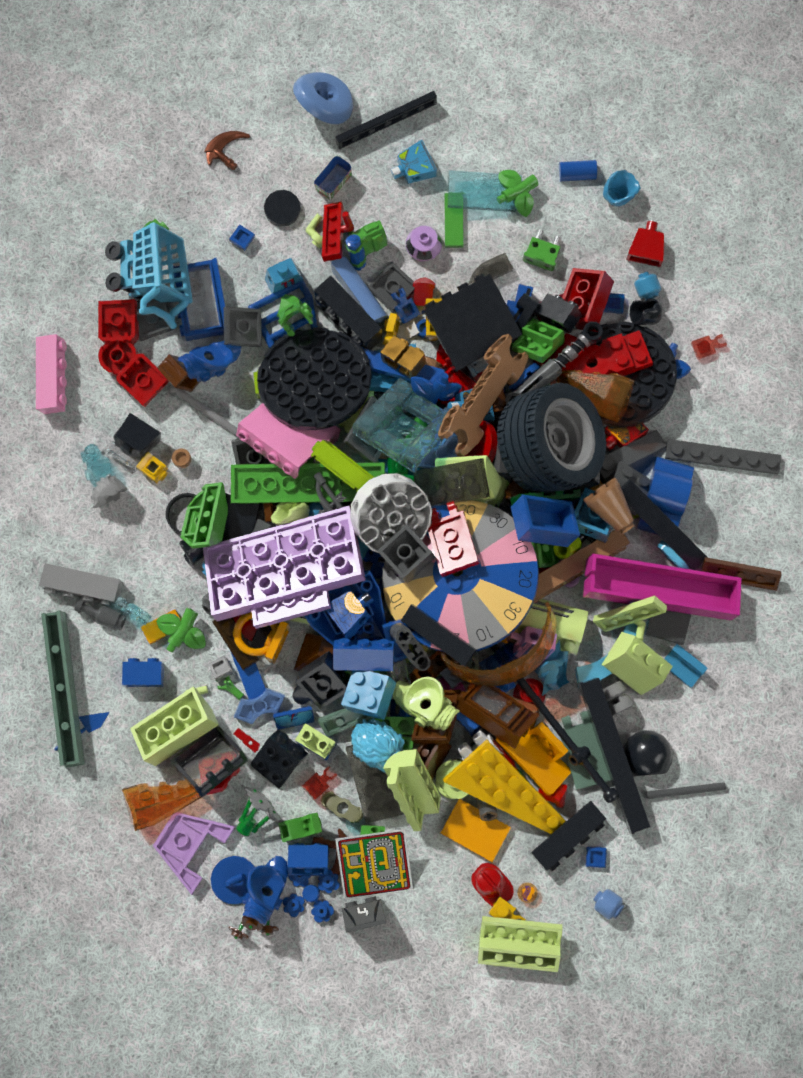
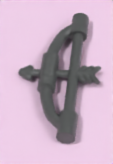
M320 472L315 474L316 491L320 504L324 508V510H319L318 514L334 510L332 508L334 505L338 509L343 508L340 503L347 497L342 496V491L335 497L326 484L327 481ZM321 486H323L333 502L331 504L324 498Z

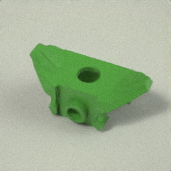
M285 294L281 297L277 314L280 319L278 322L289 336H294V327L288 319L301 312L307 321L313 324L312 309L306 302L302 303L298 297Z

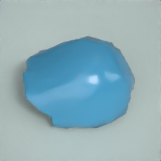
M627 170L616 171L607 180L603 188V197L609 204L620 207L632 200L641 187L632 173H629Z

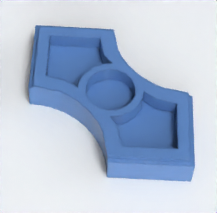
M453 434L448 439L443 438L441 442L434 446L422 447L417 465L435 470L436 458L458 457L455 454V448L458 443L457 435Z
M266 688L263 694L257 698H241L234 718L253 724L256 718L262 714L278 713L285 694Z

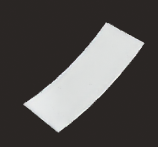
M413 319L399 326L397 338L407 340L419 333Z

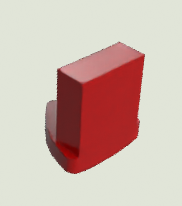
M426 277L419 278L413 282V287H415V305H426V299H433V289H435L436 284Z
M561 784L551 795H547L539 788L538 792L547 801L555 803L557 807L564 808L567 794L566 784Z

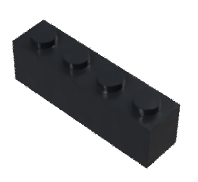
M589 801L530 854L545 871L550 869L552 872L560 865L559 860L565 856L567 859L575 852L574 847L580 843L582 846L590 839L588 835L593 830L597 833L605 826L603 822L606 820V817L592 801Z

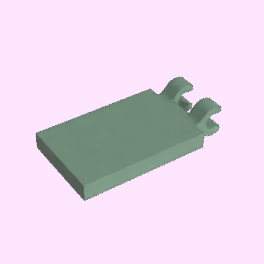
M588 712L580 713L582 724L572 726L570 716L561 718L566 733L577 747L586 746L589 748L591 755L588 757V761L605 782L610 781L611 779ZM561 739L564 746L569 750L565 755L571 770L575 789L578 790L596 785V782L582 764L574 766L570 763L569 756L572 752Z

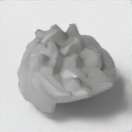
M108 474L106 478L101 477L96 482L97 486L93 488L94 493L91 496V499L94 501L93 508L102 507L112 500L117 501L120 499V493L126 491L127 487L116 476H111V474Z

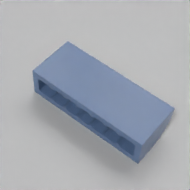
M347 257L333 260L331 262L332 272L345 291L379 326L383 325L389 316Z

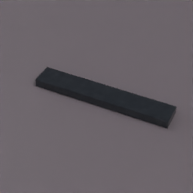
M435 91L335 136L336 145L339 149H342L436 105L437 95Z
M629 479L621 487L627 504L693 570H696L707 556Z

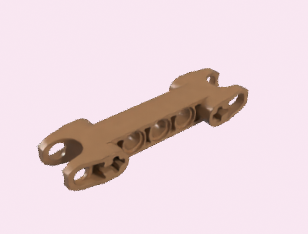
M509 334L502 335L489 347L484 355V360L488 363V366L461 407L459 405L453 406L443 418L438 437L440 439H448L455 432L458 438L455 454L458 457L465 456L479 443L484 435V431L479 425L506 383L508 385L514 384L524 372L528 361V354L526 352L518 353L512 358L509 350L512 337Z

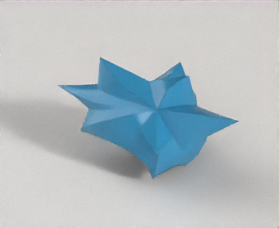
M560 639L556 644L555 651L542 665L534 670L543 682L542 696L549 690H557L569 683L566 675L569 651H561Z

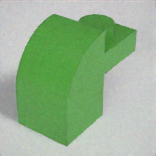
M318 812L278 823L283 843L322 832V823Z

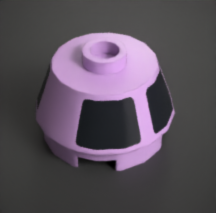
M419 226L413 229L406 238L408 253L419 261L434 259L442 248L440 234L429 226Z

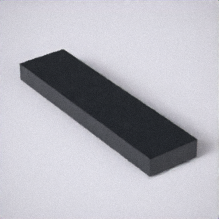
M414 604L410 605L401 619L403 623L463 666H467L477 650Z

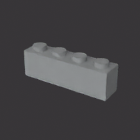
M45 563L39 586L44 589V592L49 594H55L57 591L63 593L62 596L74 598L75 595L80 596L81 600L86 602L98 600L101 605L111 606V604L118 603L123 582L112 577Z

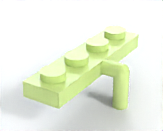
M652 596L595 615L593 623L604 632L635 623L637 625L636 637L643 642L646 626L643 620L666 613L667 605L656 596Z

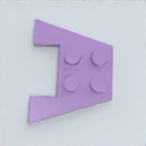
M174 812L153 844V847L189 893L193 895L203 877L187 868L188 864L208 833L225 844L235 826Z

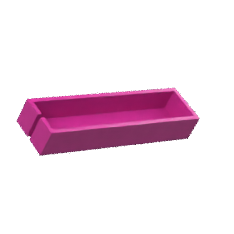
M592 554L586 559L585 577L588 578L584 580L583 597L631 604L656 596L667 605V611L729 621L740 615L742 578L599 554Z

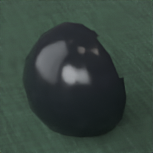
M644 730L637 732L627 740L624 746V752L633 776L666 774L672 764L673 752L671 745L663 735L656 731Z

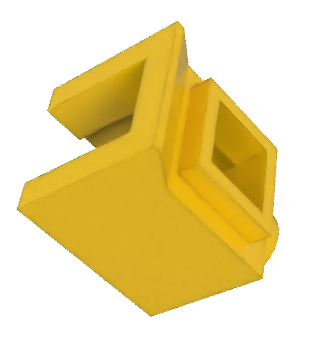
M149 452L146 453L136 466L141 473L156 484L159 480L163 481L168 474V467ZM152 462L159 466L154 473L147 469Z

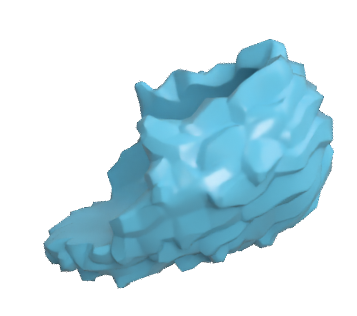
M374 718L368 722L363 719L362 724L358 723L354 730H352L351 735L353 754L361 762H365L370 767L378 768L384 773L383 768L386 761L395 753L403 751L402 748L405 743L404 739H402V734H397L391 726Z

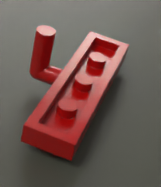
M342 201L324 205L322 259L324 262L342 258L343 233L354 230L349 213L347 211L344 212Z

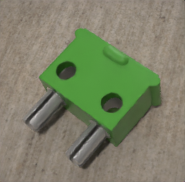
M539 229L536 236L532 237L527 252H524L523 261L549 271H554L555 261L560 250L559 243L561 237L555 236L553 244L543 241L541 239L544 231L542 230L540 233L541 229Z

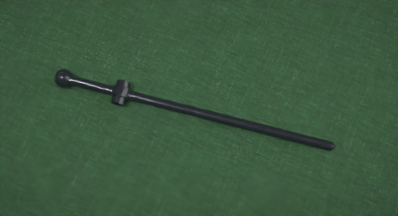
M497 644L491 646L492 651L571 750L572 753L569 756L570 763L574 766L582 764L604 792L603 798L607 803H612L618 798L617 790L610 788L588 761V757L591 755L589 748L586 746L577 747Z

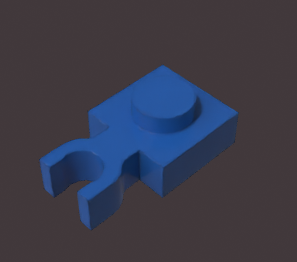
M400 288L398 290L400 297L397 296L396 292L390 295L398 303L394 308L404 324L420 315V312L413 299H406L405 290Z

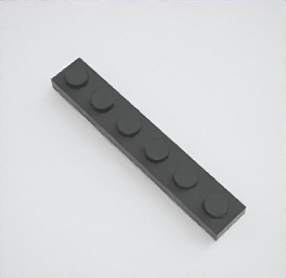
M673 439L667 440L665 459L776 475L780 472L781 455Z

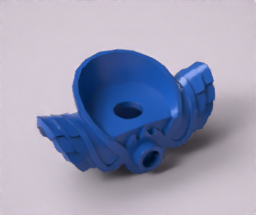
M224 341L215 342L208 346L194 348L189 354L186 353L178 357V362L184 363L190 379L196 378L198 382H206L212 377L222 376L226 372L225 369L238 359L242 347L224 345ZM210 353L214 360H208L204 355Z
M275 856L266 865L257 866L250 871L247 878L248 892L242 901V904H245L243 916L254 918L260 924L266 925L274 909L279 910L283 901L280 896L288 876L287 861L283 857ZM262 888H270L273 894L265 896L262 893Z

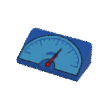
M311 706L279 712L273 715L277 730L315 722Z

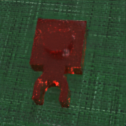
M723 334L717 335L713 340L708 335L692 341L691 345L697 359L700 360L715 354V348L726 347V342L723 344L718 343V339L722 338Z
M330 766L323 771L321 777L316 772L301 786L314 801L329 788L326 782L332 781L337 776L336 773L332 777L327 776L326 772L331 768Z

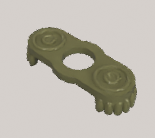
M333 791L322 794L321 804L324 808L326 807L334 812L337 817L345 818L351 823H358L362 820L363 812L359 806L356 807L351 804L348 799L340 798ZM346 803L348 805L346 813L341 814L338 812L339 804Z

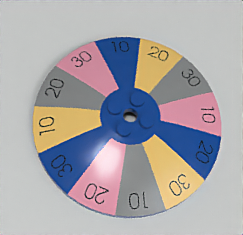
M454 500L459 512L463 510L480 564L464 569L460 576L450 574L442 577L435 558L409 583H406L385 560L382 576L383 591L387 606L395 620L402 619L410 605L414 604L476 648V651H480L504 640L524 621L537 593L539 580L538 561L532 543L518 541L514 520L506 512L479 501ZM452 501L440 503L431 508H436L440 518L450 515L447 503ZM427 531L422 542L434 554L429 532ZM403 623L411 630L420 644L433 650L444 652Z

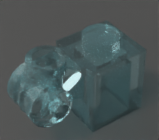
M90 444L87 445L84 451L80 452L83 463L87 465V469L84 470L87 481L90 480L93 485H96V482L101 477L106 478L108 474L114 476L110 459L98 460L101 457V451L98 446Z

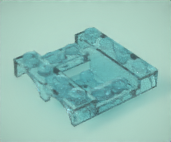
M399 378L353 424V434L415 473L424 457L430 451L434 450L436 452L440 448L444 438L440 439L438 432L443 418L450 408L446 406L442 409L426 398L418 396L413 391L410 383ZM403 408L429 425L424 427L403 414ZM406 434L411 436V438L404 439L401 436Z

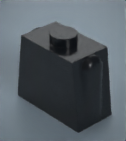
M129 413L122 426L114 434L113 439L115 440V445L123 453L131 455L140 461L147 452H150L161 441V432L132 413Z

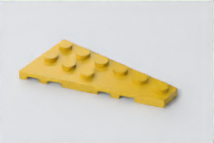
M488 739L443 778L445 783L549 834H552L565 822L561 814Z

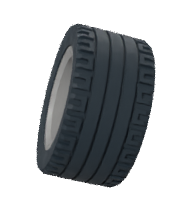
M555 383L516 396L504 407L498 422L497 441L501 460L512 479L521 488L530 493L544 492L546 495L555 491H566L586 485L597 476L602 468L606 452V438L602 420L591 400L581 390L569 384Z

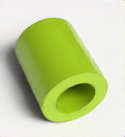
M578 537L568 547L554 545L555 555L560 559H566L578 552L582 546L580 538Z

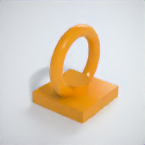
M252 612L243 614L237 620L233 630V637L237 647L243 653L250 656L265 655L267 661L275 664L290 631L289 624L283 621L279 625L278 623L270 625L272 630L266 639L264 647L254 649L248 647L241 637L242 627L248 620L252 619Z

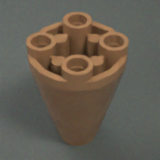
M616 478L596 489L594 495L592 493L583 499L592 511L617 532L620 531L622 535L635 526L624 493Z

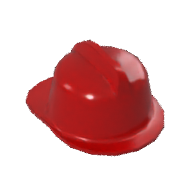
M482 863L472 874V885L489 905L493 906L498 897L507 902L512 899L514 893L513 886L496 865Z

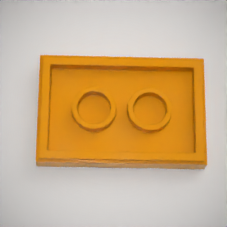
M459 799L440 834L493 862L511 827L496 818L491 821H482L478 808Z

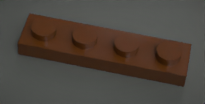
M705 557L701 569L703 572L742 578V585L777 591L782 576L781 571L707 557Z

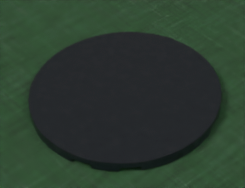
M631 322L601 325L603 330L602 338L599 343L594 345L601 346L604 339L621 333L622 336L640 330L653 366L619 378L609 374L608 379L604 383L596 386H588L581 383L575 373L568 378L563 376V384H569L581 390L591 400L599 413L603 427L629 428L643 424L658 415L666 407L674 393L677 382L675 357L666 341L648 327L634 325L635 323ZM588 331V334L594 337L598 332ZM592 363L589 364L588 367L592 368L595 367L597 364Z
M313 327V329L303 331L297 330L294 336L286 335L279 339L264 355L257 374L259 395L269 413L280 422L303 430L326 429L349 419L364 404L369 394L372 380L370 363L363 348L350 336L340 331L336 332L322 327Z

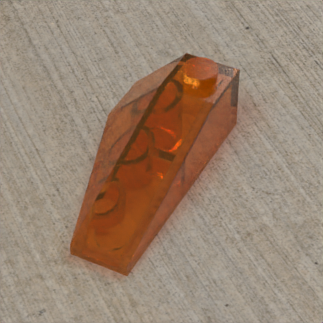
M562 370L563 373L557 378L556 383L569 384L581 390L591 400L600 416L618 423L626 413L634 380L614 373L605 375L600 374V372H593L592 374L575 370Z
M194 779L195 783L200 787L202 785L201 779ZM186 780L178 781L176 785H166V782H159V786L148 787V783H143L122 789L128 814L135 831L154 826L201 799Z

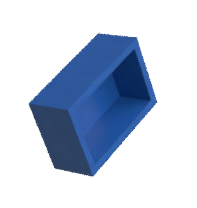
M522 495L511 506L518 541L568 547L580 536L573 504L570 501Z

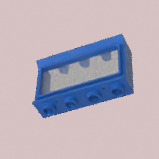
M217 257L208 261L187 264L193 302L188 304L177 315L178 319H182V325H179L181 336H185L186 341L224 335L223 308L225 307V298ZM181 272L174 273V278L181 277ZM182 282L175 283L176 288L183 287Z

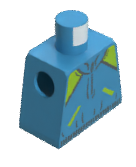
M423 140L418 141L397 156L399 166L390 169L394 179L405 176L408 184L437 176L436 166Z

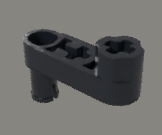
M526 293L520 297L516 304V308L522 311L516 322L521 333L522 328L533 319L536 314L535 311L540 305L538 301ZM517 337V338H515L514 340H512L511 345H512L519 337Z

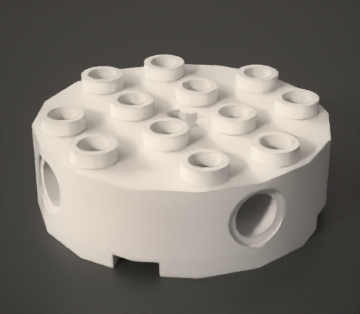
M382 474L370 479L358 490L351 504L350 520L354 532L370 550L379 553L377 550L406 524L422 540L431 525L432 508L427 495L413 480L400 474Z

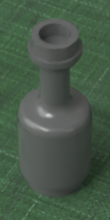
M78 600L74 610L79 614L85 612L95 616L97 624L112 630H122L125 624L126 616L115 609L107 606L96 609L86 605L85 601Z

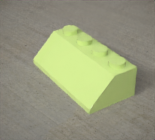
M192 687L130 729L143 761L157 766L219 724L212 708L198 690Z

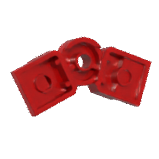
M135 299L98 301V338L105 343L99 349V363L109 374L116 376L117 382L141 405L146 407L169 381L144 354H138L134 346L139 340L137 301ZM122 353L121 359L115 360L116 355Z
M639 330L622 336L621 333L604 339L601 346L592 345L588 348L585 347L584 351L582 350L578 353L576 359L568 362L565 365L566 368H562L563 373L561 375L568 378L575 373L581 383L588 386H596L604 383L608 379L609 374L619 378L653 366V362ZM566 333L564 335L565 342L543 363L533 360V362H537L541 367L549 359H556L559 353L562 354L564 348L577 340V337ZM589 364H597L595 367H588Z

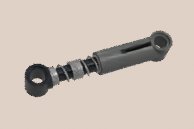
M594 321L587 323L584 330L577 337V340L564 348L562 354L559 353L556 359H549L514 392L507 395L506 405L518 395L550 385L563 373L562 368H566L565 365L568 362H572L577 358L578 353L582 350L584 351L585 347L588 348L599 343L602 338V326ZM596 330L598 334L592 337L588 334V331Z

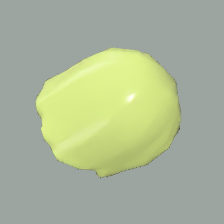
M303 502L279 503L276 506V511L271 516V520L276 525H283L309 517L310 509Z

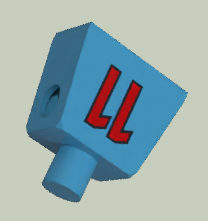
M292 258L269 267L265 276V281L273 294L304 280Z

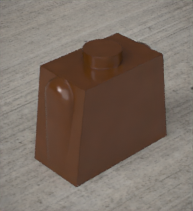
M169 354L157 367L175 388L192 392L200 383L196 378L190 379L188 377L184 363L178 362V356Z

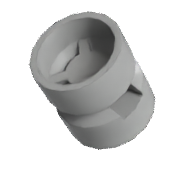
M618 681L603 689L612 716L634 705L630 696L625 695L626 688L622 681ZM619 697L620 701L618 703L615 701V698Z

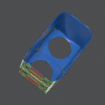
M335 156L314 180L316 190L331 201L351 177V165L341 157ZM338 164L348 173L337 187L328 193L319 186Z

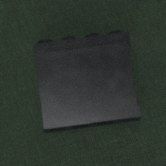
M482 273L474 277L475 282L469 285L465 282L457 287V292L453 294L451 291L440 296L442 300L437 303L434 300L424 305L425 309L421 311L422 314L427 316L452 363L450 367L453 372L483 357L489 347L502 335L509 334L512 340L522 335L491 274L485 276Z

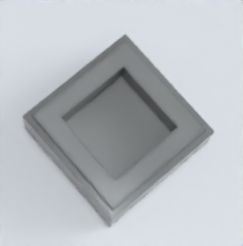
M225 655L207 664L216 682L234 673Z

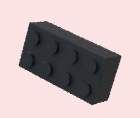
M329 276L314 290L316 307L322 313L325 311L329 315V321L334 326L337 324L341 328L340 331L350 336L362 348L372 350L382 341V328L332 276Z

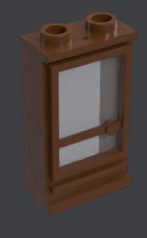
M481 675L477 681L473 680L470 683L466 692H461L457 699L459 703L456 709L515 749L521 737H525L529 729L534 728L540 714L537 712L533 713L511 696L483 679L484 677Z

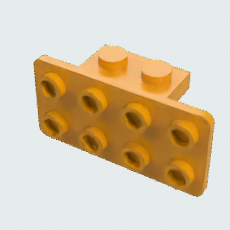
M542 721L533 729L530 728L525 737H521L515 749L496 737L497 742L547 795L553 794L571 774L570 768L560 759L569 750Z

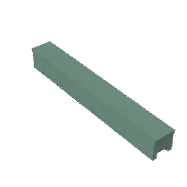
M58 610L47 614L42 613L60 766L68 768L85 765L66 612Z

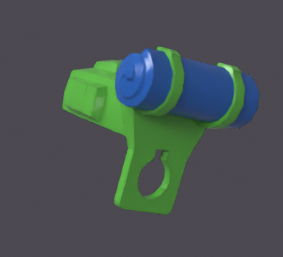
M380 220L365 225L355 232H348L349 237L345 240L350 263L357 271L365 267L367 255L387 246V236Z

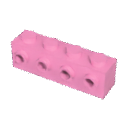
M57 334L36 337V410L43 414L65 412V405L67 404L65 387L67 385L65 378V369L67 367L65 351L67 345L65 340Z

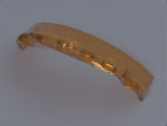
M549 602L545 603L547 619L542 628V634L535 646L527 654L494 670H474L468 666L455 664L447 658L445 652H442V659L449 671L467 682L482 686L505 685L529 675L543 662L554 642L557 619Z

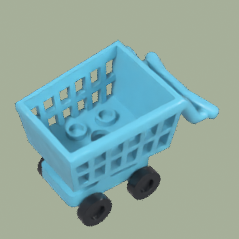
M153 222L134 232L133 241L124 240L120 243L112 241L106 246L105 255L108 259L112 261L120 259L121 275L116 272L110 273L106 278L105 284L110 291H126L130 299H135L137 303L140 302L139 314H155L163 318L171 329H176L175 317L188 304L193 302L184 238ZM177 243V248L171 249V245ZM166 247L167 251L162 252L161 248ZM178 253L179 258L172 259V254ZM167 256L168 260L162 261V257ZM180 263V268L173 269V264ZM168 265V270H162V266ZM130 270L133 271L132 279L130 278ZM181 272L180 278H174V273ZM169 274V279L163 280V275ZM182 282L183 287L175 288V283ZM152 299L159 302H180L170 313L155 306L147 307V303Z

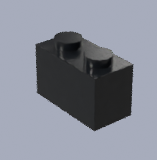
M548 293L535 311L542 321L568 333H571L583 316L575 302H567L559 295L553 296Z

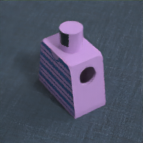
M527 626L520 634L512 632L507 637V642L514 644V656L539 667L555 651L557 634Z

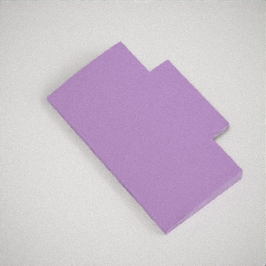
M346 506L226 540L210 547H203L211 616L216 621H221L252 612L253 626L258 629L330 609L328 591L366 581L357 534L354 532L350 520L351 507Z

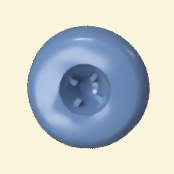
M314 72L302 75L294 83L293 92L296 99L306 111L317 119L329 124H341L350 118L353 110L352 94L347 85L339 78L328 73Z

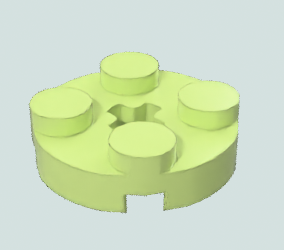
M460 759L448 760L436 771V787L444 797L449 799H462L468 795L443 781V778L462 762Z

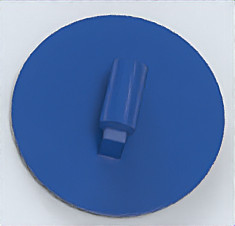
M230 856L219 861L211 874V887L214 894L221 901L228 904L242 903L248 892V874L255 866L249 860L240 856Z

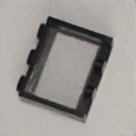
M218 725L193 741L170 761L177 772L202 798L245 764L248 759L242 749Z

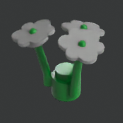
M247 786L244 787V790L248 791L249 800L238 820L239 824L236 829L239 833L248 837L251 832L256 833L269 819L272 821L276 820L277 822L282 821L263 793ZM252 804L254 809L252 810L250 815H247L249 808ZM257 810L266 811L267 816L255 825L256 820L253 817Z

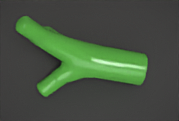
M229 676L226 677L225 685L218 686L217 688L229 691L240 700L244 694L232 683Z

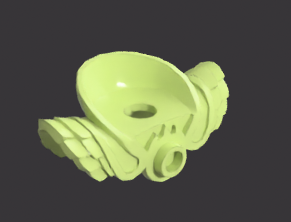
M422 677L412 684L400 680L396 682L393 692L395 702L407 714L415 717V723L423 728L431 726L434 729H442L444 731L450 726L454 716L460 712V710L455 709L451 705L452 702L448 698L444 697L443 687L435 678ZM428 700L429 702H431V706L429 708H421V703L423 701Z

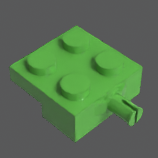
M533 318L522 328V335L511 345L512 351L516 353L526 352L529 358L543 363L565 342L564 330Z

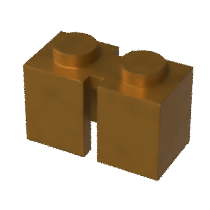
M393 336L380 352L382 362L395 370L401 366L399 372L410 379L415 377L426 364L425 353L420 348L409 346L405 339H399L396 336Z

